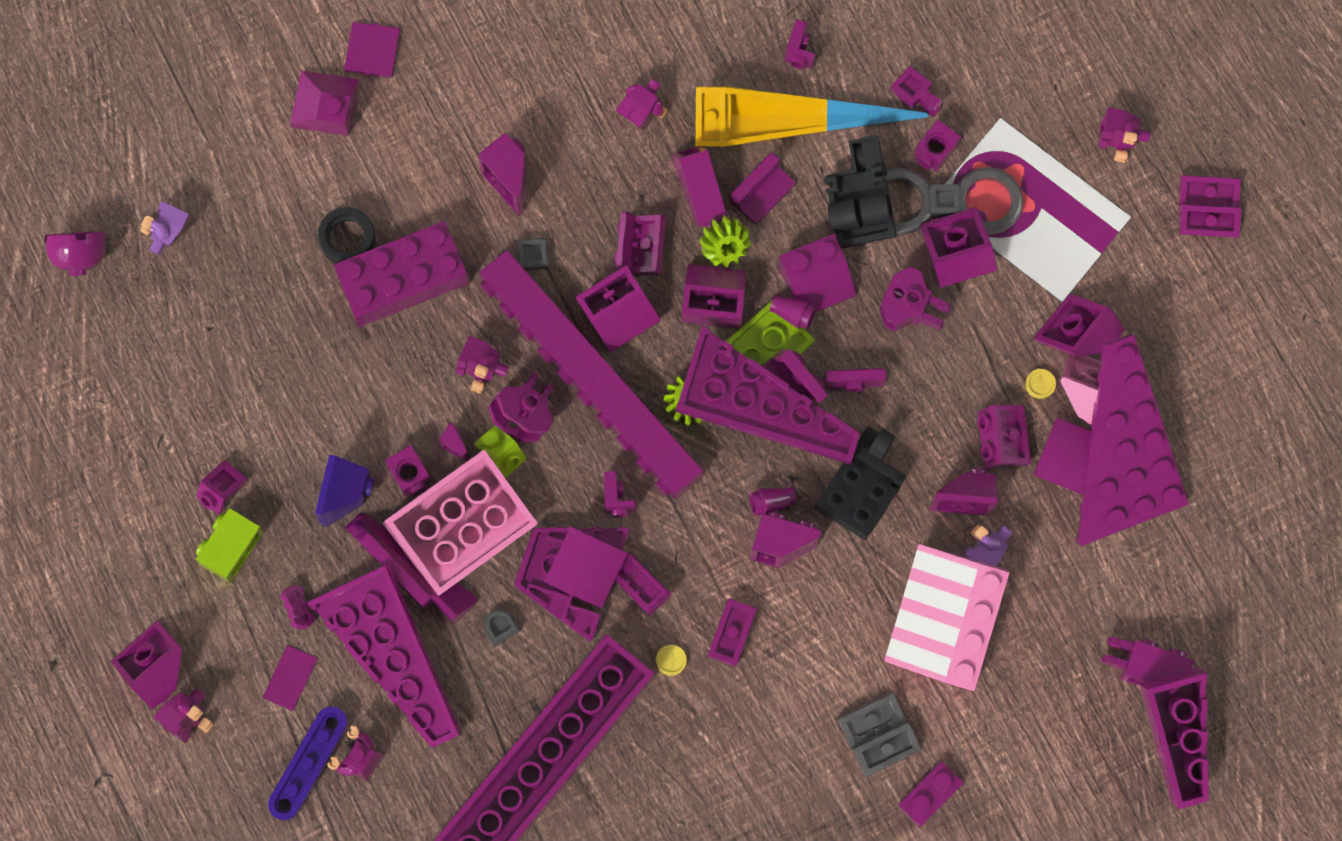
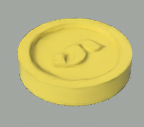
M1046 369L1033 370L1026 379V390L1034 398L1045 399L1056 388L1055 377Z
M666 645L657 653L656 665L659 671L667 676L680 674L686 666V654L676 645Z

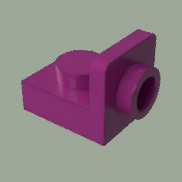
M796 19L784 61L789 62L792 67L797 69H812L815 54L805 51L810 34L805 33L807 22Z
M224 460L200 481L197 498L205 508L211 509L219 515L224 511L226 502L246 485L247 477Z
M616 471L604 472L605 514L612 513V517L615 518L630 516L631 512L636 511V501H617V498H623V482L616 479Z

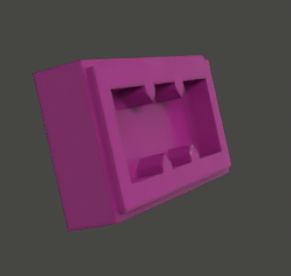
M886 369L827 370L823 379L824 389L846 388L847 392H861L866 387H884Z
M629 552L615 581L651 616L672 595Z

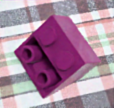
M687 264L681 322L740 329L747 270Z
M627 265L576 296L579 304L610 352H613L661 322V319Z
M769 512V515L762 514L750 560L780 568L816 549L821 530L816 529L815 524L800 520L798 524L786 521L787 517L779 513Z

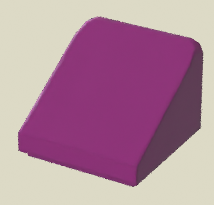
M450 422L439 439L441 448L467 462L469 458L467 450L454 424Z

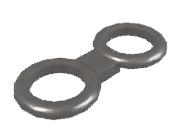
M900 167L887 170L888 175H883L888 183L898 180L909 182L918 189L922 196L923 206L917 217L907 222H895L896 233L900 236L915 233L921 229L920 224L928 222L931 216H949L968 210L965 201L966 193L978 181L991 180L998 182L1005 187L1011 199V207L1006 216L998 221H982L988 235L1004 232L1016 223L1022 213L1024 200L1021 188L1011 175L1001 169L991 167L974 169L962 177L958 184L930 185L922 175L914 170Z

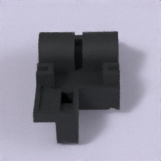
M878 135L850 140L849 147L853 170L826 175L824 178V183L831 187L826 189L830 202L828 204L829 221L841 249L897 237L888 182L883 177V175H888L887 168L883 161Z
M867 426L857 442L851 464L842 463L817 501L814 509L866 541L906 478L905 474L882 461L896 436L884 428L877 432Z

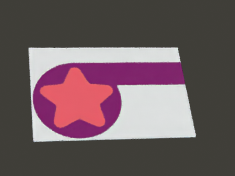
M1000 118L945 184H958L962 177L974 169L984 167L1001 169L1011 175L1021 188L1024 200L1022 213L1016 223L1004 232L988 235L992 247L1063 302L1131 217ZM978 181L966 193L967 209L977 207L982 221H998L1006 216L1010 210V195L1005 187L996 181Z

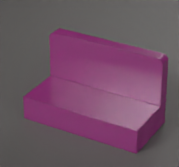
M772 152L731 193L730 203L754 224H758L795 186V181L779 168L780 159Z

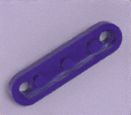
M326 707L318 713L271 794L268 808L270 813L278 820L288 821L298 815L346 732L348 720L341 709ZM332 718L337 719V727L329 729L327 727L328 720ZM283 800H289L291 803L287 811L280 809V803Z

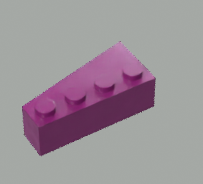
M1200 667L1139 684L1170 801L1178 810L1209 801L1208 731L1206 730V712H1208L1206 699L1207 672Z

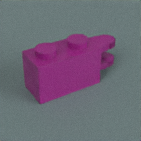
M1108 637L1107 644L1112 648L1128 652L1126 660L1105 654L1101 660L1102 663L1122 670L1120 680L1140 686V683L1191 670L1194 663L1193 659L1187 658V653L1173 648L1166 651L1157 648L1158 644L1148 639L1141 638L1140 641L1135 640L1131 643L1116 637Z

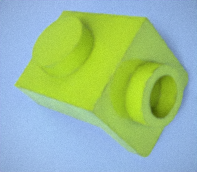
M495 425L474 443L479 452L483 450L487 452L505 478L526 460V456L518 444Z

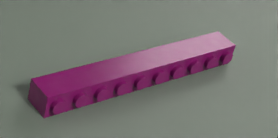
M507 250L479 272L481 279L479 285L489 298L493 296L497 298L501 303L499 308L509 320L514 318L520 324L518 330L529 342L532 339L540 347L537 350L540 356L548 364L552 361L558 367V376L566 385L573 384L579 391L576 394L577 397L587 408L591 405L597 411L598 415H596V418L606 430L610 427L618 435L615 438L618 444L626 452L631 450L638 458L635 460L636 464L645 474L650 472L658 480L655 485L664 496L671 495L676 500L703 477V470Z

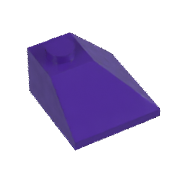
M329 455L315 515L322 526L328 527L364 505L366 496L372 495L374 479L371 478L368 468L340 457Z

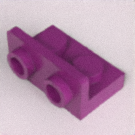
M992 405L979 411L977 426L980 431L981 456L984 461L985 470H992L999 466L1025 467L1030 465L1031 456L1024 405Z

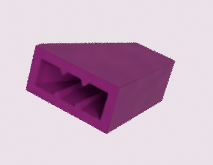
M696 146L671 154L694 223L699 227H712V219L721 222L720 220H722L724 215L727 217L708 150L701 146Z

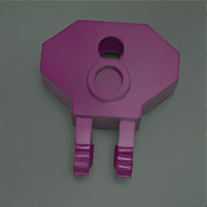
M908 267L893 275L879 310L884 327L896 332L910 324L918 326L919 323L940 330L945 323L940 318L924 312L926 306L942 313H949L952 307L948 302L931 295L932 291L926 289L920 270Z
M534 372L521 387H503L488 406L494 425L518 442H538L543 433H546L553 423L547 407L549 402L547 398L554 386L548 383L542 388L540 393L534 390L533 387L539 377ZM509 420H511L514 424H517L518 427L512 428L509 425Z

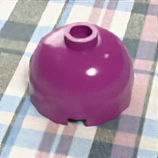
M91 231L45 235L47 256L55 267L68 270L69 276L87 275V269L96 267L102 261L105 254V232Z

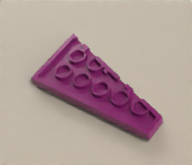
M702 325L676 412L847 464L852 462L860 435L859 432L831 413H827L812 403L811 399L805 395H800L790 388L789 384L766 368L736 351L734 346L725 340L724 342Z

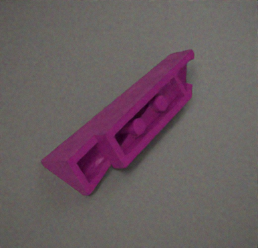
M360 513L345 527L381 567L390 565L396 582L424 611L434 603L455 625L478 603V598L459 583L454 584L438 596L402 551L389 531L367 514Z

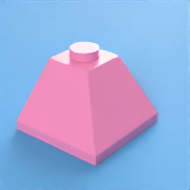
M1069 354L1061 383L1078 417L1091 424L1094 402L1097 401L1099 381L1097 380L1102 361L1086 355L1074 356Z

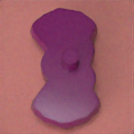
M290 585L283 590L280 598L284 601V607L288 610L287 613L291 619V626L295 629L306 630L313 624L315 617L307 611L308 604L303 599L305 590L300 586Z

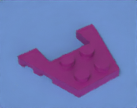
M570 527L533 528L514 587L584 639L592 642L601 614L571 605L574 596L544 582ZM629 528L578 529L621 550L624 549L629 534Z

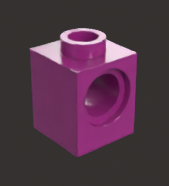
M937 120L916 146L914 156L917 162L925 169H933L935 172H938L957 149L961 136ZM937 144L941 146L943 151L934 153L928 146Z
M411 445L385 459L389 471L405 497L410 494L412 496L421 494L428 488L427 484L431 483L426 469ZM412 467L418 471L416 477L411 480H405L401 477L402 472L406 468Z

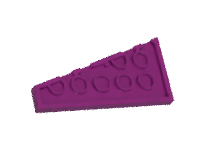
M384 565L307 602L313 611L316 610L323 618L324 624L331 632L334 631L343 641L348 652L375 683H379L388 693L387 697L394 704H397L408 716V721L432 748L462 735V731L390 565Z

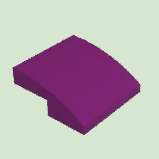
M1180 176L1179 234L1239 238L1241 179Z
M1056 417L1033 475L1082 494L1085 469H1087L1090 451L1088 444L1092 431Z
M570 526L544 582L602 608L628 553Z

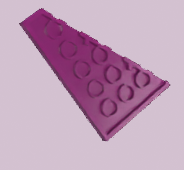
M1132 334L1102 345V365L1097 380L1099 381L1097 401L1094 402L1091 423L1092 435L1089 438L1088 444L1090 451L1082 487L1083 501L1079 508L1078 536L1075 537L1076 543L1079 546L1086 545L1189 505L1135 336Z

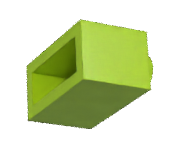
M229 508L226 514L221 513L213 525L215 530L209 540L205 538L200 543L196 551L198 556L195 560L202 567L231 584L264 532L260 526Z

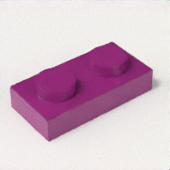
M728 598L707 657L737 667L757 608Z
M941 761L898 807L920 828L964 782Z

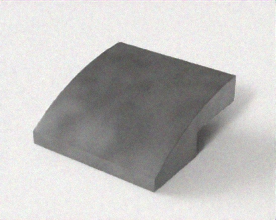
M893 692L884 694L836 718L865 777L921 751L909 722L905 720Z

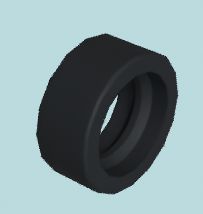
M351 207L337 208L331 211L321 221L318 229L320 247L325 257L334 264L374 249L376 244L375 230L368 216L360 210ZM341 222H356L364 231L365 238L362 246L352 253L338 252L330 243L329 236L331 230Z

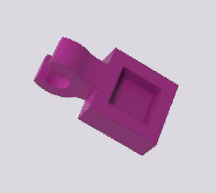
M911 66L891 85L890 91L912 109L919 103L932 117L941 110L940 105L942 101L929 92L932 88V83Z

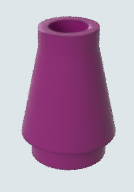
M775 295L769 311L777 314L800 330L801 327L804 329L810 327L816 313V307L811 306V302Z
M793 487L756 488L755 492L749 494L751 510L754 516H762V514L769 515V512H777L785 507L796 504L795 491Z

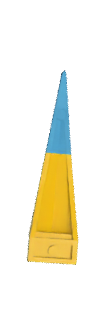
M696 86L695 146L725 147L802 134L926 118L929 115L926 112L730 86Z

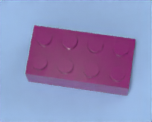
M445 221L333 265L358 328L469 284L467 272Z

